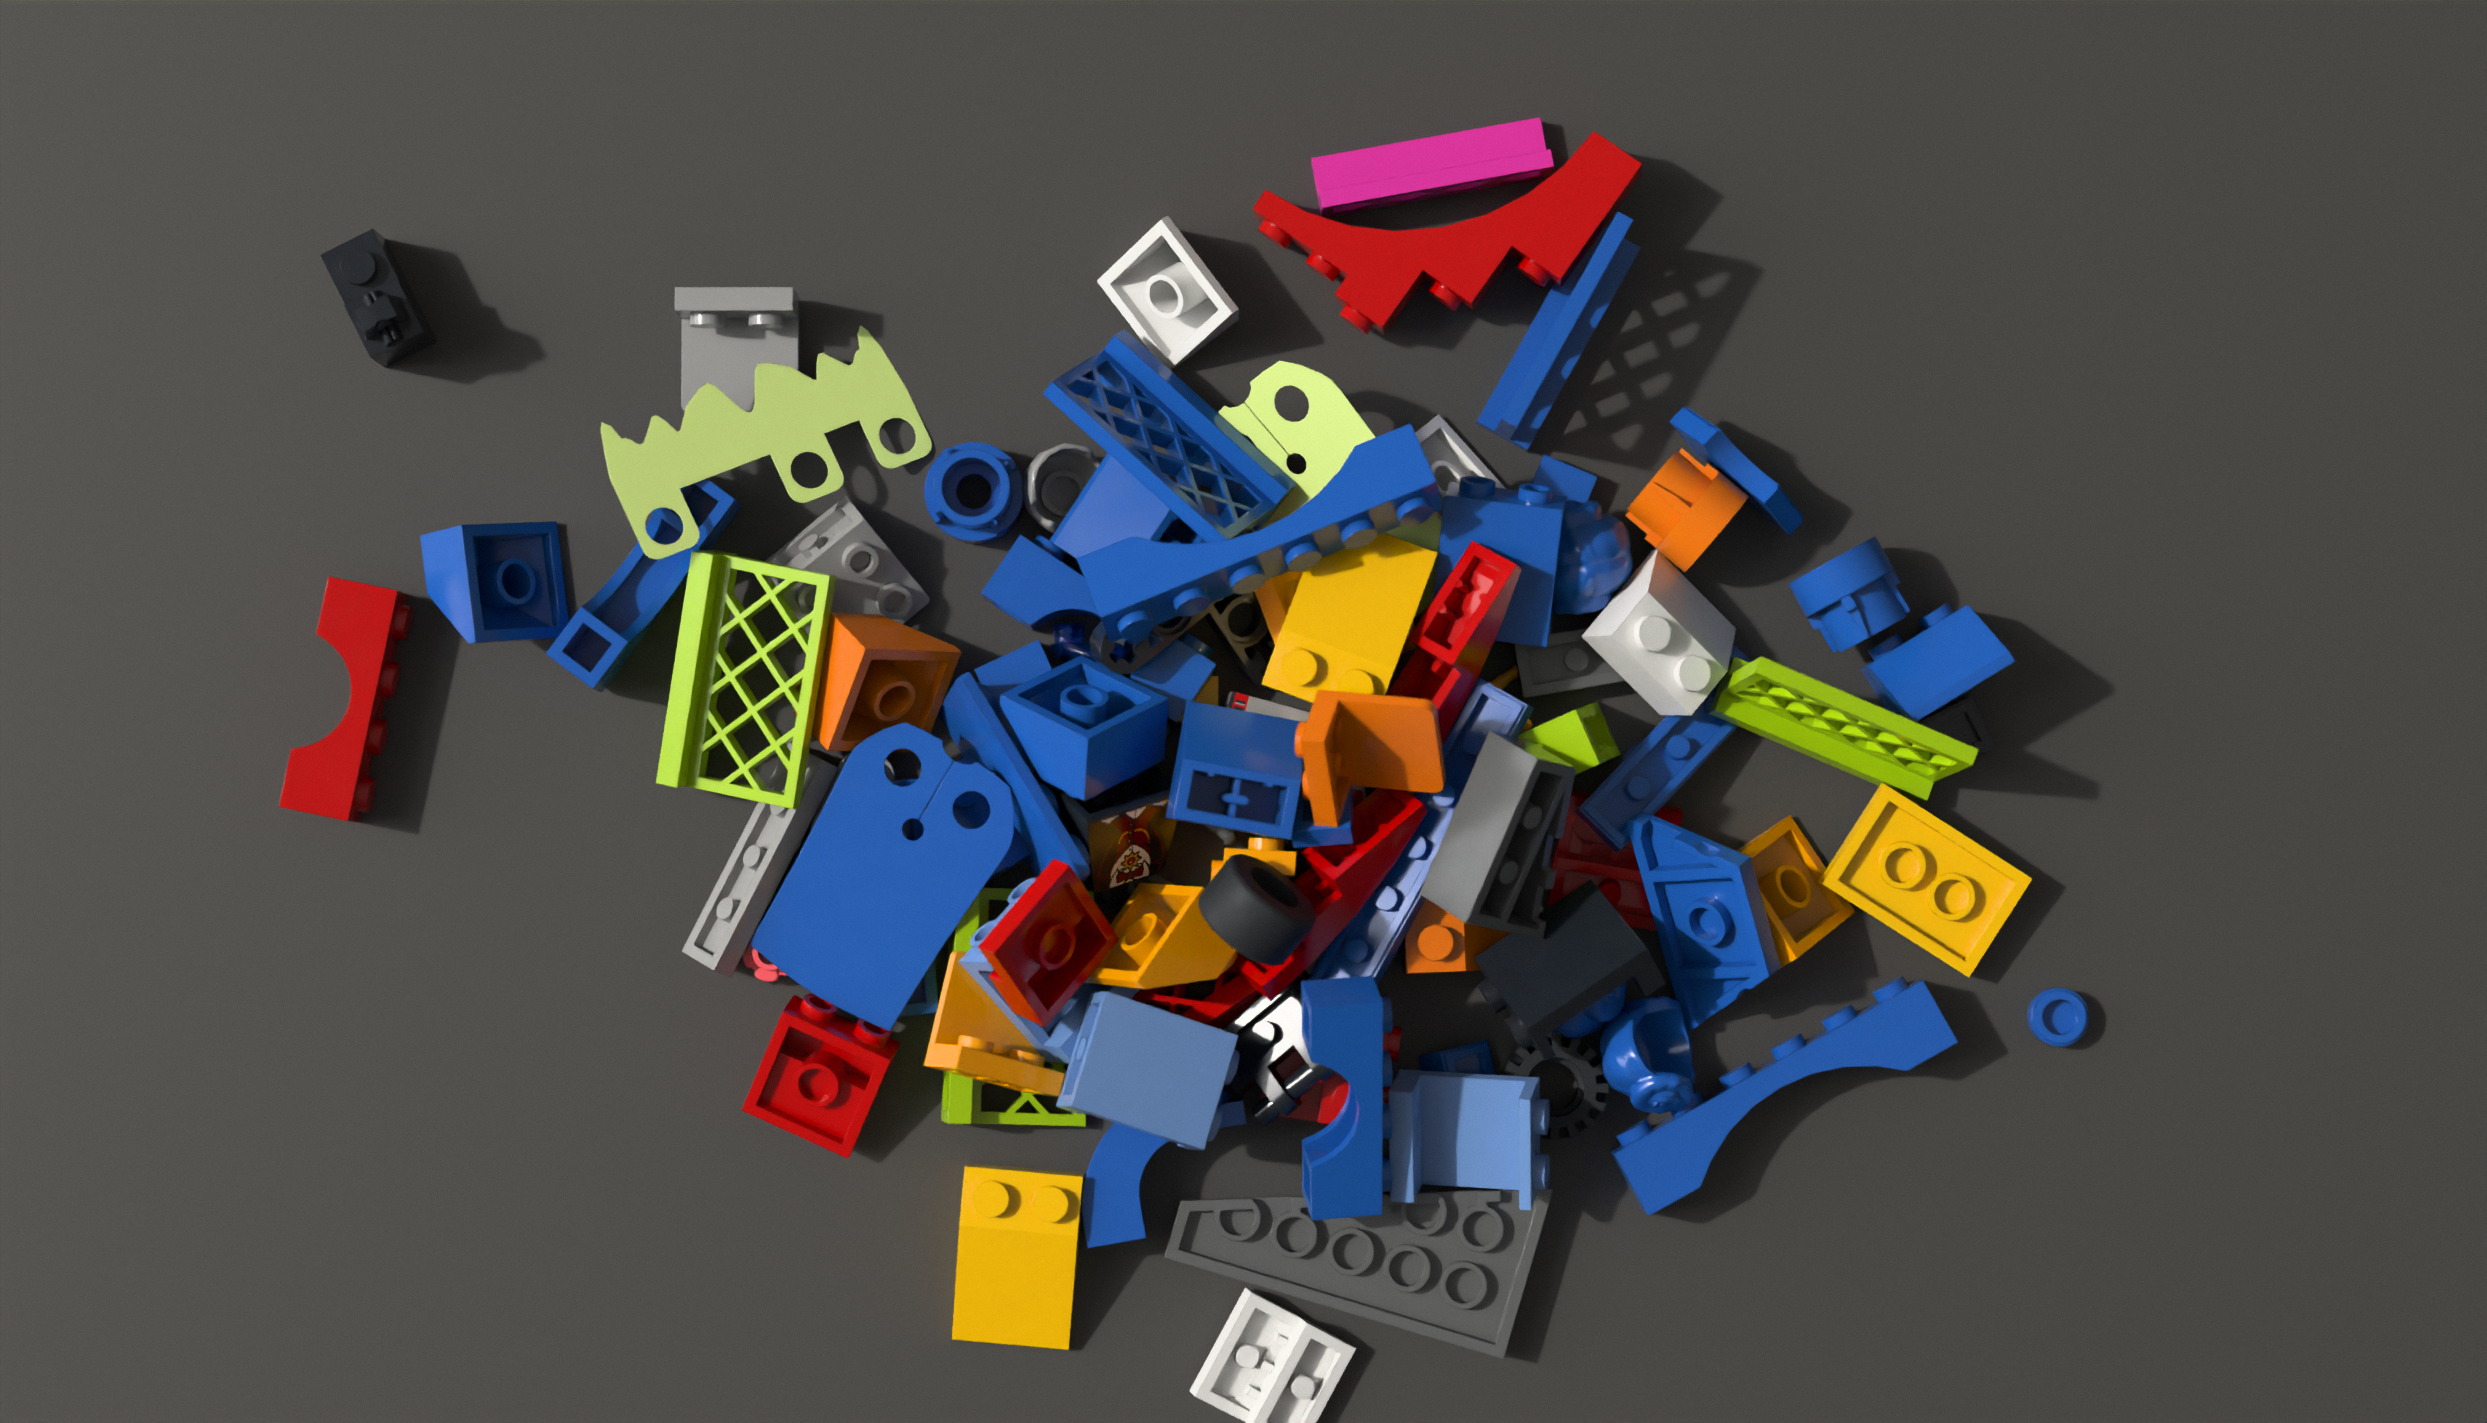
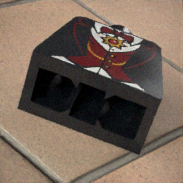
M1156 765L1086 801L1071 797L1062 789L1056 792L1059 819L1069 835L1075 834L1082 841L1089 854L1090 864L1088 866L1091 874L1083 884L1093 892L1094 898L1101 904L1109 906L1123 904L1128 899L1129 883L1158 874L1166 865L1177 820L1165 818L1172 780Z

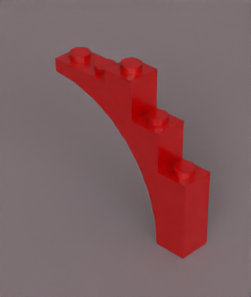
M1593 131L1564 166L1528 194L1486 215L1438 228L1392 231L1349 226L1306 212L1268 190L1264 191L1252 209L1256 218L1262 222L1257 230L1268 240L1284 250L1287 249L1290 243L1300 248L1309 255L1305 264L1329 282L1333 283L1338 276L1344 279L1334 294L1337 303L1344 307L1339 313V316L1344 321L1365 335L1374 328L1385 336L1424 280L1431 283L1427 292L1453 311H1456L1461 304L1473 312L1513 256L1520 260L1516 265V269L1534 283L1545 287L1547 282L1551 281L1559 288H1562L1641 177L1642 163Z

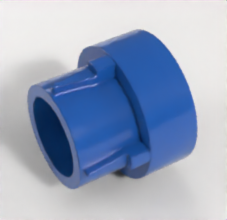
M967 442L946 448L934 461L926 476L924 498L931 518L946 535L963 543L984 544L1001 538L1018 522L1025 504L1021 487L1023 478L1015 462L1005 452L990 444ZM971 478L984 479L991 486V497L988 503L978 509L967 508L959 501L961 485Z
M1876 536L1788 584L1813 630L1819 628L1833 653L1836 651L1841 653L1905 618L1907 616L1906 613L1911 611L1897 586L1901 581Z

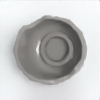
M1059 444L1039 453L1025 470L1021 486L1023 501L1030 515L1047 531L1055 533L1100 465V462L1094 455V450L1082 445Z

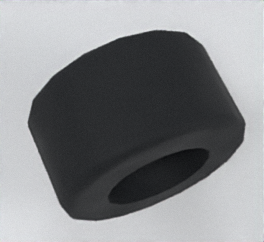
M1245 854L1230 856L1203 890L1198 900V906L1203 918L1220 938L1242 955L1257 963L1268 966H1277L1285 963L1313 928L1316 920V914L1311 902L1288 877L1262 860Z

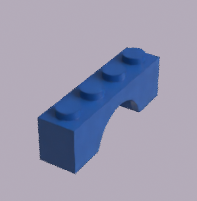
M704 479L680 489L699 529L700 536L698 542L691 548L655 560L644 554L638 541L614 575L593 598L579 608L546 652V655L592 689L599 692L605 690L687 581L691 552L710 550L742 508L738 501L710 480ZM657 508L652 511L646 531L653 541L668 545L676 542L681 537L683 522L675 511L669 508Z
M1020 534L981 592L984 600L1031 631L1036 630L1053 619L1070 615L1086 616L1102 621L1083 573L1081 575L1064 564L1062 561L1067 553L1041 535H1038L1031 542ZM1149 632L1144 636L1150 637L1151 633ZM1184 632L1179 639L1174 640L1140 669L1131 673L1130 680L1169 698L1167 721L1178 728L1184 717L1186 701H1196L1210 678L1217 671V665L1208 659L1213 650L1196 637Z
M1373 976L1301 981L1302 1037L1311 1062L1335 1070L1349 1082L1347 1098L1337 1117L1321 1131L1302 1140V1193L1312 1221L1382 1215V1192L1391 1191L1392 1188L1390 1160L1388 1156H1382L1383 1139H1391L1392 1137L1390 1107L1388 1103H1383V1087L1392 1085L1390 1053L1388 1050L1383 1051V1034L1391 1033L1393 1028L1389 997L1380 996Z

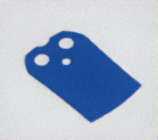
M906 722L883 729L863 740L853 749L803 848L749 944L814 995L854 1016L890 1031L939 951L1003 860L1012 844L1014 807L1010 786L978 762L961 764L954 761L945 752L943 740ZM908 749L919 757L922 771L915 783L909 786H898L887 778L884 764L887 756L892 751ZM966 791L981 793L990 805V815L987 822L977 829L962 827L953 815L955 800ZM912 818L919 819L924 828L923 835L914 841L907 839L902 831L903 824Z

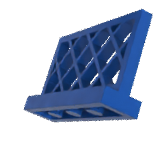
M1618 211L1609 228L1604 227L1562 288L1555 284L1552 286L1476 422L1477 425L1527 452L1641 249L1640 246L1624 238L1633 219Z
M1125 329L1115 334L1102 351L1053 380L1043 393L1046 398L1207 543L1233 539L1242 536L1252 528L1257 531L1267 523L1297 485ZM1076 395L1088 398L1090 404L1084 403ZM1109 405L1121 409L1125 416L1111 412ZM1120 434L1131 437L1134 444L1127 442ZM1153 445L1164 448L1168 455L1154 451ZM1163 473L1176 477L1177 483H1173ZM1196 484L1210 489L1212 495L1198 491ZM1207 513L1219 516L1222 526H1220Z

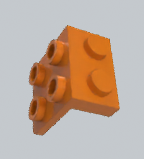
M1318 690L1307 722L1301 721L1297 726L1295 754L1298 758L1304 759L1305 765L1302 778V796L1304 800L1311 801L1315 826L1338 828L1351 785L1438 793L1444 787L1446 774L1437 708L1433 702L1427 699Z

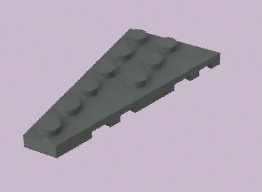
M1547 1188V1190L1539 1189L1531 1210H1519V1190L1418 1192L1414 1203L1390 1201V1193H1382V1215L1313 1221L1304 1196L1182 1199L1164 1258L1504 1359L1553 1188Z

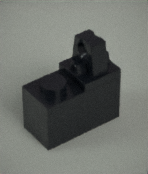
M374 229L320 255L371 359L386 368L437 342L386 239Z

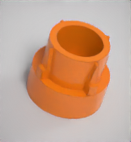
M1681 448L1679 452L1675 451L1630 504L1627 508L1628 513L1625 516L1647 534L1644 539L1685 573L1733 518L1749 496L1709 462L1704 466Z

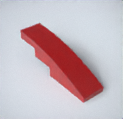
M1474 541L1470 543L1408 638V641L1417 649L1386 695L1427 699L1433 702L1437 708L1442 745L1479 677L1502 625L1522 570L1517 564Z
M1377 788L1354 808L1353 844L1313 846L1304 850L1301 855L1309 869L1293 883L1312 904L1316 914L1313 928L1285 963L1281 965L1268 966L1257 963L1238 952V956L1232 964L1237 973L1269 1001H1272L1319 957L1360 911L1396 863L1428 812L1424 804L1406 790Z

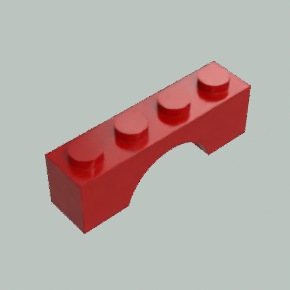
M328 576L316 634L330 643L342 656L351 681L350 702L342 721L328 736L314 744L291 749L279 807L358 823L361 812L368 813L370 811L376 789V779L369 777L374 754H382L388 734V721L381 720L386 697L393 698L395 696L400 679L401 666L399 663H394L398 639L404 641L407 639L412 623L413 607L406 605L408 594L398 590Z

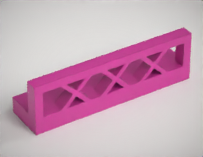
M1540 117L1311 158L1320 214L1324 218L1545 179L1550 177L1554 168L1551 149L1546 150Z

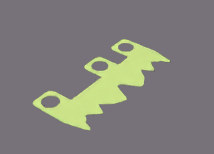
M862 326L859 328L857 333L859 350L856 351L851 365H846L825 353L818 354L816 362L817 379L815 380L790 366L772 363L757 364L755 369V401L751 412L741 409L716 386L706 383L699 388L687 404L681 429L678 432L664 419L655 415L651 417L644 442L637 444L628 438L622 439L610 425L601 423V436L609 478L646 556L659 560L691 548L698 542L700 536L699 529L682 495L681 488L764 456L771 455L789 496L798 503H806L839 490L843 485L844 476L824 433L858 420L878 462L885 468L893 469L925 457L930 452L932 447L931 439L907 388L881 346L868 330ZM892 418H900L911 424L916 434V442L909 452L894 454L882 445L879 433L884 422ZM803 452H812L822 457L827 465L828 475L821 486L805 488L794 480L791 474V464L797 455ZM657 508H669L675 511L682 519L683 533L672 544H659L653 541L647 534L645 527L646 518Z

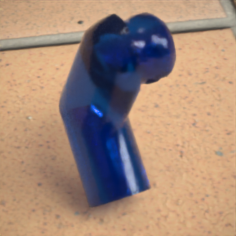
M1057 623L1053 627L1054 644H1050L1057 659L1068 662L1082 655L1096 662L1090 652V643H1083L1084 628L1080 623ZM1115 642V649L1111 653L1123 657L1127 651L1122 644Z

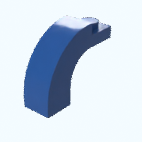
M1222 1090L1217 1107L1222 1109L1219 1129L1247 1124L1243 1099L1230 1100L1229 1090ZM1113 1123L1106 1131L1089 1162L1083 1185L1082 1216L1087 1248L1146 1238L1147 1232L1140 1195L1141 1177L1150 1157L1169 1140L1117 1123Z

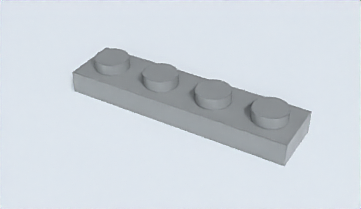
M789 743L787 747L791 752L792 744ZM809 753L800 808L790 809L758 802L682 952L710 969L731 978L739 960L745 954L748 943L767 906L771 903L775 890L793 855L799 849L802 838L813 816L828 792L829 785L838 770L836 766ZM781 759L766 787L770 790L785 792L788 770Z

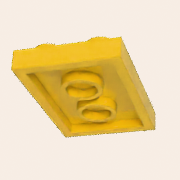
M1881 783L1818 882L1955 970L1970 977L2032 881V878L1886 784Z

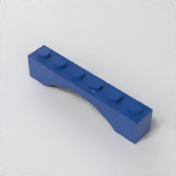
M1410 423L1356 445L1341 469L1315 497L1291 515L1259 531L1229 540L1200 544L1163 543L1131 536L1081 556L1077 560L1111 643L1123 638L1136 639L1149 633L1155 625L1177 616L1189 617L1204 611L1210 603L1231 594L1253 592L1260 588L1266 580L1288 571L1300 572L1315 566L1321 558L1345 548L1358 549L1374 541L1377 535L1399 526L1411 527L1421 524L1429 519L1434 512L1444 508L1437 481Z
M1899 976L1872 992L1876 999L1874 1003L1858 1012L1855 1011L1852 1004L1837 1010L1821 1020L1826 1030L1806 1041L1802 1034L1798 1033L1780 1042L1770 1049L1774 1059L1756 1069H1753L1750 1062L1732 1069L1719 1078L1723 1086L1721 1089L1705 1098H1702L1698 1090L1694 1091L1695 1094L1691 1102L1680 1110L1670 1111L1672 1116L1651 1127L1648 1120L1645 1119L1619 1133L1616 1137L1621 1145L1610 1150V1153L1643 1212L1650 1216L1700 1188L1712 1158L1729 1131L1753 1106L1779 1088L1810 1074L1841 1067L1879 1066L1908 1071L1958 1043L1924 981L1913 980L1907 984L1904 976Z

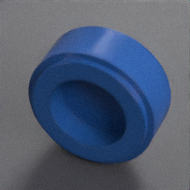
M2054 987L2039 992L2032 999L2027 1010V1023L2030 1031L2039 1041L2051 1046H2067L2076 1042L2085 1033L2089 1022L2088 1008L2084 1000L2077 993L2066 988Z

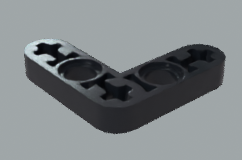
M1254 591L1247 594H1231L1210 603L1204 611L1189 617L1177 616L1166 624H1157L1150 631V637L1142 636L1136 639H1127L1124 642V648L1127 653L1123 657L1111 653L1115 649L1114 642L1111 643L1102 621L1093 630L1090 638L1091 655L1100 666L1120 675L1131 674L1140 669L1190 627L1205 617L1244 677L1262 689L1271 692L1279 691L1261 684L1265 675L1263 669L1267 663L1260 651L1251 647L1259 642L1265 650L1273 653L1275 648L1273 638ZM1240 603H1248L1253 612L1251 624L1245 631L1233 634L1228 626L1230 611Z

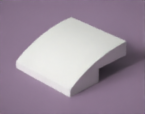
M1245 1287L1195 1379L1190 1392L1195 1397L1245 1423H1316L1356 1348Z

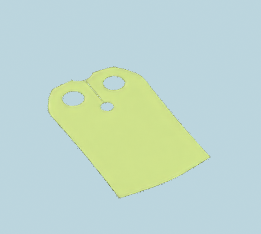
M1278 361L1250 382L1251 391L1245 403L1231 408L1224 406L1218 412L1241 434L1247 435L1265 456L1297 483L1267 523L1257 531L1291 515L1315 497L1341 469L1356 445L1376 437L1340 388L1330 378L1303 365L1285 361ZM1284 386H1295L1305 393L1309 402V410L1304 419L1291 422L1279 415L1274 402L1279 389ZM1296 453L1304 457L1306 469L1303 473L1294 474L1289 470L1287 466L1289 455ZM1434 512L1429 519L1421 524L1411 527L1399 526L1385 533L1438 552L1442 520ZM1438 554L1415 617L1433 602Z

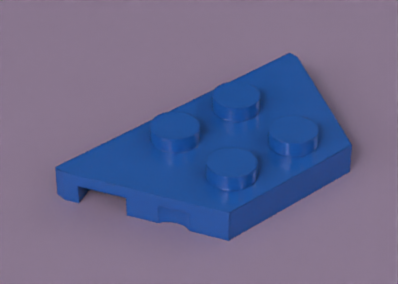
M1639 812L1627 820L1626 824L1676 1000L1680 1002L1684 1009V1022L1687 1030H1693L1710 1016L1725 1008L1749 989L1754 988L1781 968L1751 857L1649 813Z

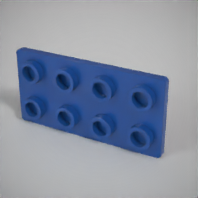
M970 672L959 676L942 702L938 716L964 757L958 762L961 764L978 762L1010 786L1014 807L1012 844L988 881L1024 861L1028 862L1035 876L1038 877L1053 859H1057L1070 865L1083 884L1091 874L1088 866L1090 858L1084 844L1075 834H1068L1057 816L1059 814V807L1053 793L1045 784L1037 783L1027 766L1029 762L1028 755L1018 737L1012 733L1008 735L996 716L998 714L997 704L990 690L982 683L977 684ZM966 791L955 800L953 815L962 827L977 829L987 822L990 815V805L981 793Z

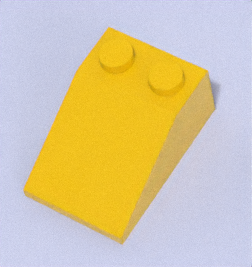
M1382 533L1364 547L1358 549L1345 548L1321 558L1315 566L1304 570L1261 684L1312 703L1318 690L1386 696L1438 552L1396 536Z
M968 1163L965 1165L959 1222L952 1340L1069 1350L1085 1173Z

